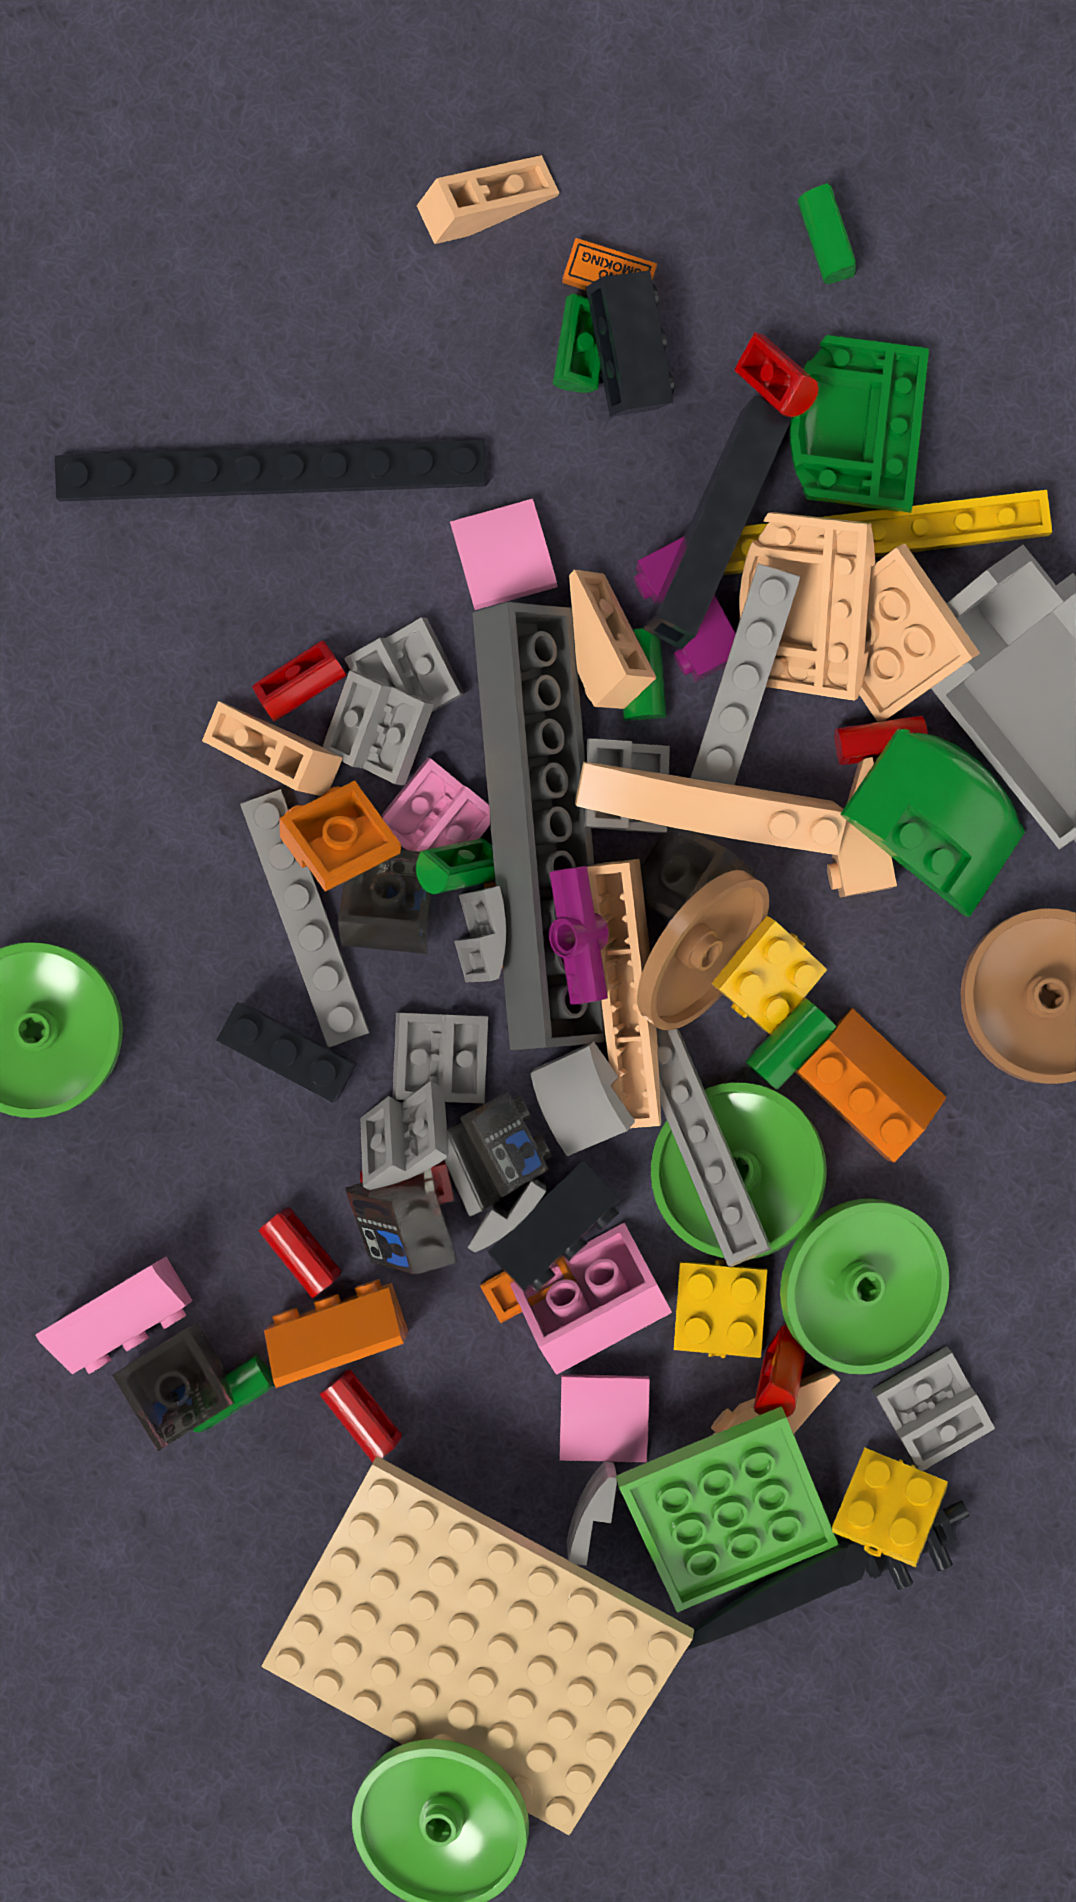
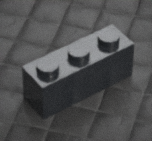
M650 271L603 276L586 286L609 416L657 410L673 403L674 379L667 368L665 357L666 335L663 328L660 327L657 312L659 295L655 284L652 283Z
M236 1002L216 1040L332 1103L339 1099L357 1065V1062L244 1002Z
M583 1160L534 1207L521 1223L501 1238L488 1251V1254L524 1293L531 1287L538 1292L556 1275L551 1268L563 1256L569 1262L584 1249L588 1243L583 1237L595 1226L599 1231H602L618 1216L619 1212L615 1207L619 1204L620 1198Z

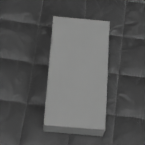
M464 1121L447 1129L449 1157L444 1160L469 1216H472L499 1202L501 1197L468 1123Z

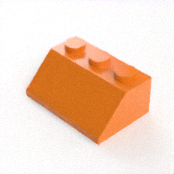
M851 1008L836 1024L835 1030L804 1061L795 1073L886 1160L894 1163L925 1131L947 1097L860 1014Z
M380 1279L373 1280L355 1287L357 1295L340 1300L337 1293L313 1302L316 1309L299 1315L298 1309L293 1308L272 1316L274 1324L269 1325L264 1330L275 1387L277 1388L404 1344L409 1331L393 1284L389 1283L382 1286Z

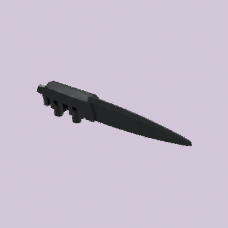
M962 1500L944 1509L941 1506L939 1507L921 1553L922 1555L929 1552L938 1572L953 1565L944 1545L945 1543H953L958 1540L951 1525L970 1517ZM844 1539L838 1542V1546L804 1559L768 1579L693 1628V1639L685 1651L737 1633L800 1607L844 1586H849L862 1580L865 1570L870 1578L873 1577V1579L882 1576L881 1573L889 1570L897 1590L912 1585L913 1580L904 1562L883 1553L880 1557L871 1555L864 1550V1545L850 1539Z

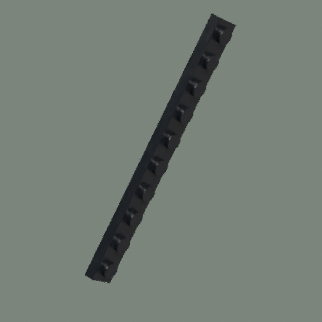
M484 440L55 455L56 499L59 502L484 487L486 486Z

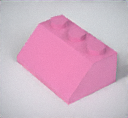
M625 1223L587 1242L588 1244L571 1261L568 1262L565 1259L577 1280L576 1282L561 1280L564 1276L556 1263L551 1268L556 1275L541 1289L543 1290L552 1285L547 1292L546 1299L531 1306L527 1300L528 1297L537 1293L532 1287L524 1293L514 1282L510 1284L538 1347L556 1375L672 1313Z
M166 1256L37 1333L36 1337L69 1372L74 1374L85 1367L88 1374L111 1361L108 1355L110 1351L123 1345L127 1352L149 1338L145 1330L159 1322L165 1329L185 1317L186 1313L183 1308L191 1303L192 1299Z

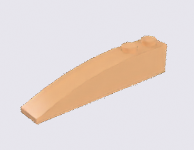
M583 761L575 805L668 827L834 855L839 854L846 819L840 815L843 809L831 800Z
M640 859L597 863L588 866L587 869L594 913H598L603 917L609 930L607 945L601 950L608 999L601 1001L608 1060L618 1075V1078L611 1086L635 1120V1123L630 1128L660 1126L661 1105L657 1027L640 1014L637 1005L639 981L650 955Z

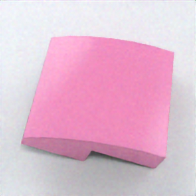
M533 499L450 521L475 610L558 587Z
M428 757L381 815L401 843V846L417 859L420 851L480 839L491 825L489 805Z
M562 1374L560 1460L647 1462L649 1376Z

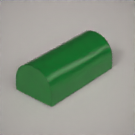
M826 183L805 192L798 198L797 203L823 282L825 284H832L854 277V274H856V261L831 185Z
M572 293L565 300L553 385L567 391L589 393L598 390L601 371L588 298Z
M632 629L656 679L623 709V721L666 718L661 639L644 629Z
M484 838L420 851L416 864L418 881L422 888L431 894L495 881L493 847Z
M804 998L745 1062L759 1077L777 1090L837 1026L813 1003Z
M254 1356L220 1378L226 1394V1404L224 1407L219 1408L215 1402L217 1391L214 1384L200 1392L209 1414L207 1418H203L202 1409H200V1404L198 1403L199 1399L196 1397L198 1394L193 1396L196 1404L195 1407H197L195 1411L199 1423H195L196 1425L192 1427L194 1432L201 1433L209 1430L275 1387L271 1372L259 1356ZM213 1401L216 1408L219 1409L216 1412L210 1406Z

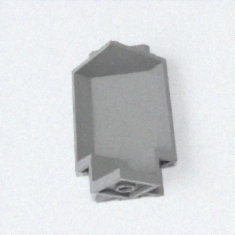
M1022 545L987 569L946 603L980 654L931 689L1058 849H1061L1072 840L1076 842V576L1072 573L1058 585H1055L1026 547Z

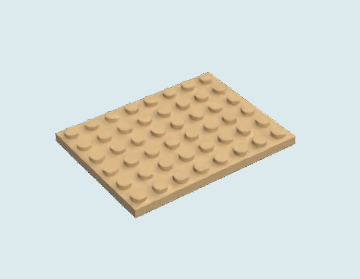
M376 1456L261 1667L401 1744L419 1740L440 1739L458 1742L481 1751L497 1762L515 1782L524 1799L527 1813L570 1835L693 1639L694 1629Z

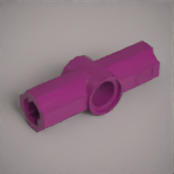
M587 866L551 871L549 873L557 920L550 927L549 941L554 952L558 956L563 957L570 1003L582 1004L608 999L601 950L607 945L609 930L603 917L598 913H594Z

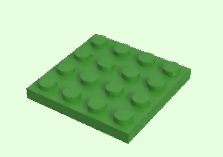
M782 1406L616 1475L620 1491L677 1612L838 1546Z

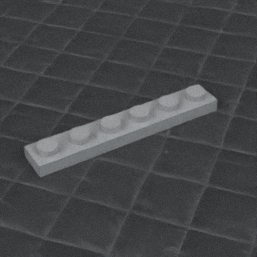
M760 563L757 564L692 771V779L730 785L735 784L798 587L800 575Z
M280 789L241 803L243 814L328 1048L370 1033L313 874L307 866L302 868L280 838L279 818L284 816L289 810L283 791Z
M657 1028L660 1104L727 1265L733 1267L772 1250L679 1029L666 1031Z

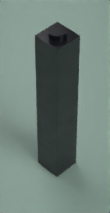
M755 395L739 413L643 628L645 631L681 650L698 633L792 419L791 416L782 415L766 399H761Z

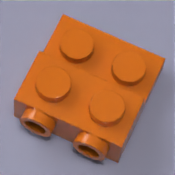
M355 781L342 787H333L326 791L322 797L306 805L294 806L284 816L279 818L280 838L302 868L307 866L325 892L401 852V843Z

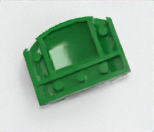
M826 335L819 345L822 349L819 350L811 361H807L803 369L818 383L816 400L807 411L792 417L790 421L792 461L796 475L803 486L802 491L808 500L911 513L929 348Z
M906 729L896 730L840 814L965 917L971 916L1025 833L1008 794L978 760L963 749L940 737L931 734L910 733V730Z

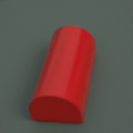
M754 332L734 371L782 415L794 417L803 414L816 400L818 383L769 338Z
M321 641L253 684L252 688L273 722H275L347 675L325 641Z
M920 715L836 728L834 738L838 764H841V766L857 764L863 759L873 757V761H876L897 729L910 730V733L928 734L924 717Z
M290 1207L283 1209L257 1230L311 1298L322 1292L341 1275L340 1268Z
M786 1324L781 1326L765 1350L753 1407L755 1409L754 1412L759 1415L782 1406L786 1417H789L796 1409L806 1351L796 1342Z
M346 1370L319 1393V1396L372 1463L376 1456L382 1459L394 1450L401 1440L402 1433L352 1370Z

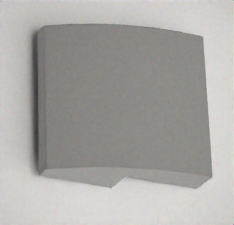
M421 617L387 638H378L344 658L350 671L374 678L434 704L432 712L465 695L427 618Z
M349 670L322 747L343 757L342 762L352 767L363 768L394 784L405 785L434 704L384 682Z
M587 740V762L669 775L670 746L632 744V741ZM585 808L584 827L646 833L667 832V826Z
M500 886L461 894L459 898L470 937L454 942L465 982H485L499 979L506 945V918Z
M396 1013L392 1098L395 1100H406L428 1082L432 1081L444 1088L445 1102L485 1103L488 1017Z
M594 1041L543 1064L530 1073L543 1115L567 1156L624 1133L635 1123V1120L611 1087L618 1078V1075Z
M432 1081L428 1082L402 1103L388 1096L360 1118L363 1187L369 1190L392 1185L414 1177L449 1157L444 1088Z
M531 1176L509 1212L493 1204L470 1239L468 1248L473 1252L480 1251L512 1231L541 1200L546 1192V1185Z
M947 1346L872 1389L917 1469L921 1471L995 1429L980 1399L971 1388L953 1353Z
M604 1461L584 1488L574 1510L566 1542L568 1561L574 1564L587 1565L593 1521L611 1523L617 1485L614 1462Z

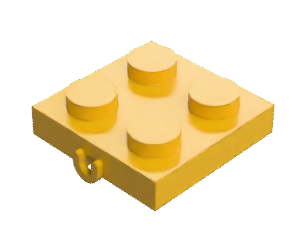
M766 916L711 984L733 1002L731 1005L733 1010L744 1018L748 1016L765 1032L771 1034L800 1004L827 969L804 948L806 944L800 941L795 934H789L775 920Z
M715 1260V1264L680 1261L674 1350L708 1353L709 1357L721 1356V1358H726V1355L761 1358L767 1268L723 1266L727 1265L726 1260Z
M864 1448L832 1526V1532L864 1545V1550L871 1555L880 1557L883 1553L916 1567L947 1489L948 1481L918 1470L915 1465H906L903 1463V1460L899 1459V1461Z

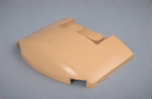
M770 512L763 520L769 523L758 540L752 541L744 564L740 588V618L758 563L800 575L801 577L766 687L854 701L859 696L869 653L864 650L871 566L875 565L871 523Z

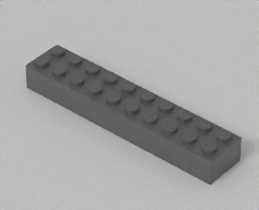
M506 602L472 612L495 882L496 886H500L506 918L503 975L510 1050L589 1044L593 1041L594 1043L606 1042L602 1001L582 1004L570 1003L563 957L558 956L554 952L549 941L550 927L557 920L549 872L594 865L591 828L584 827L585 808L575 805L583 761H585L572 608Z

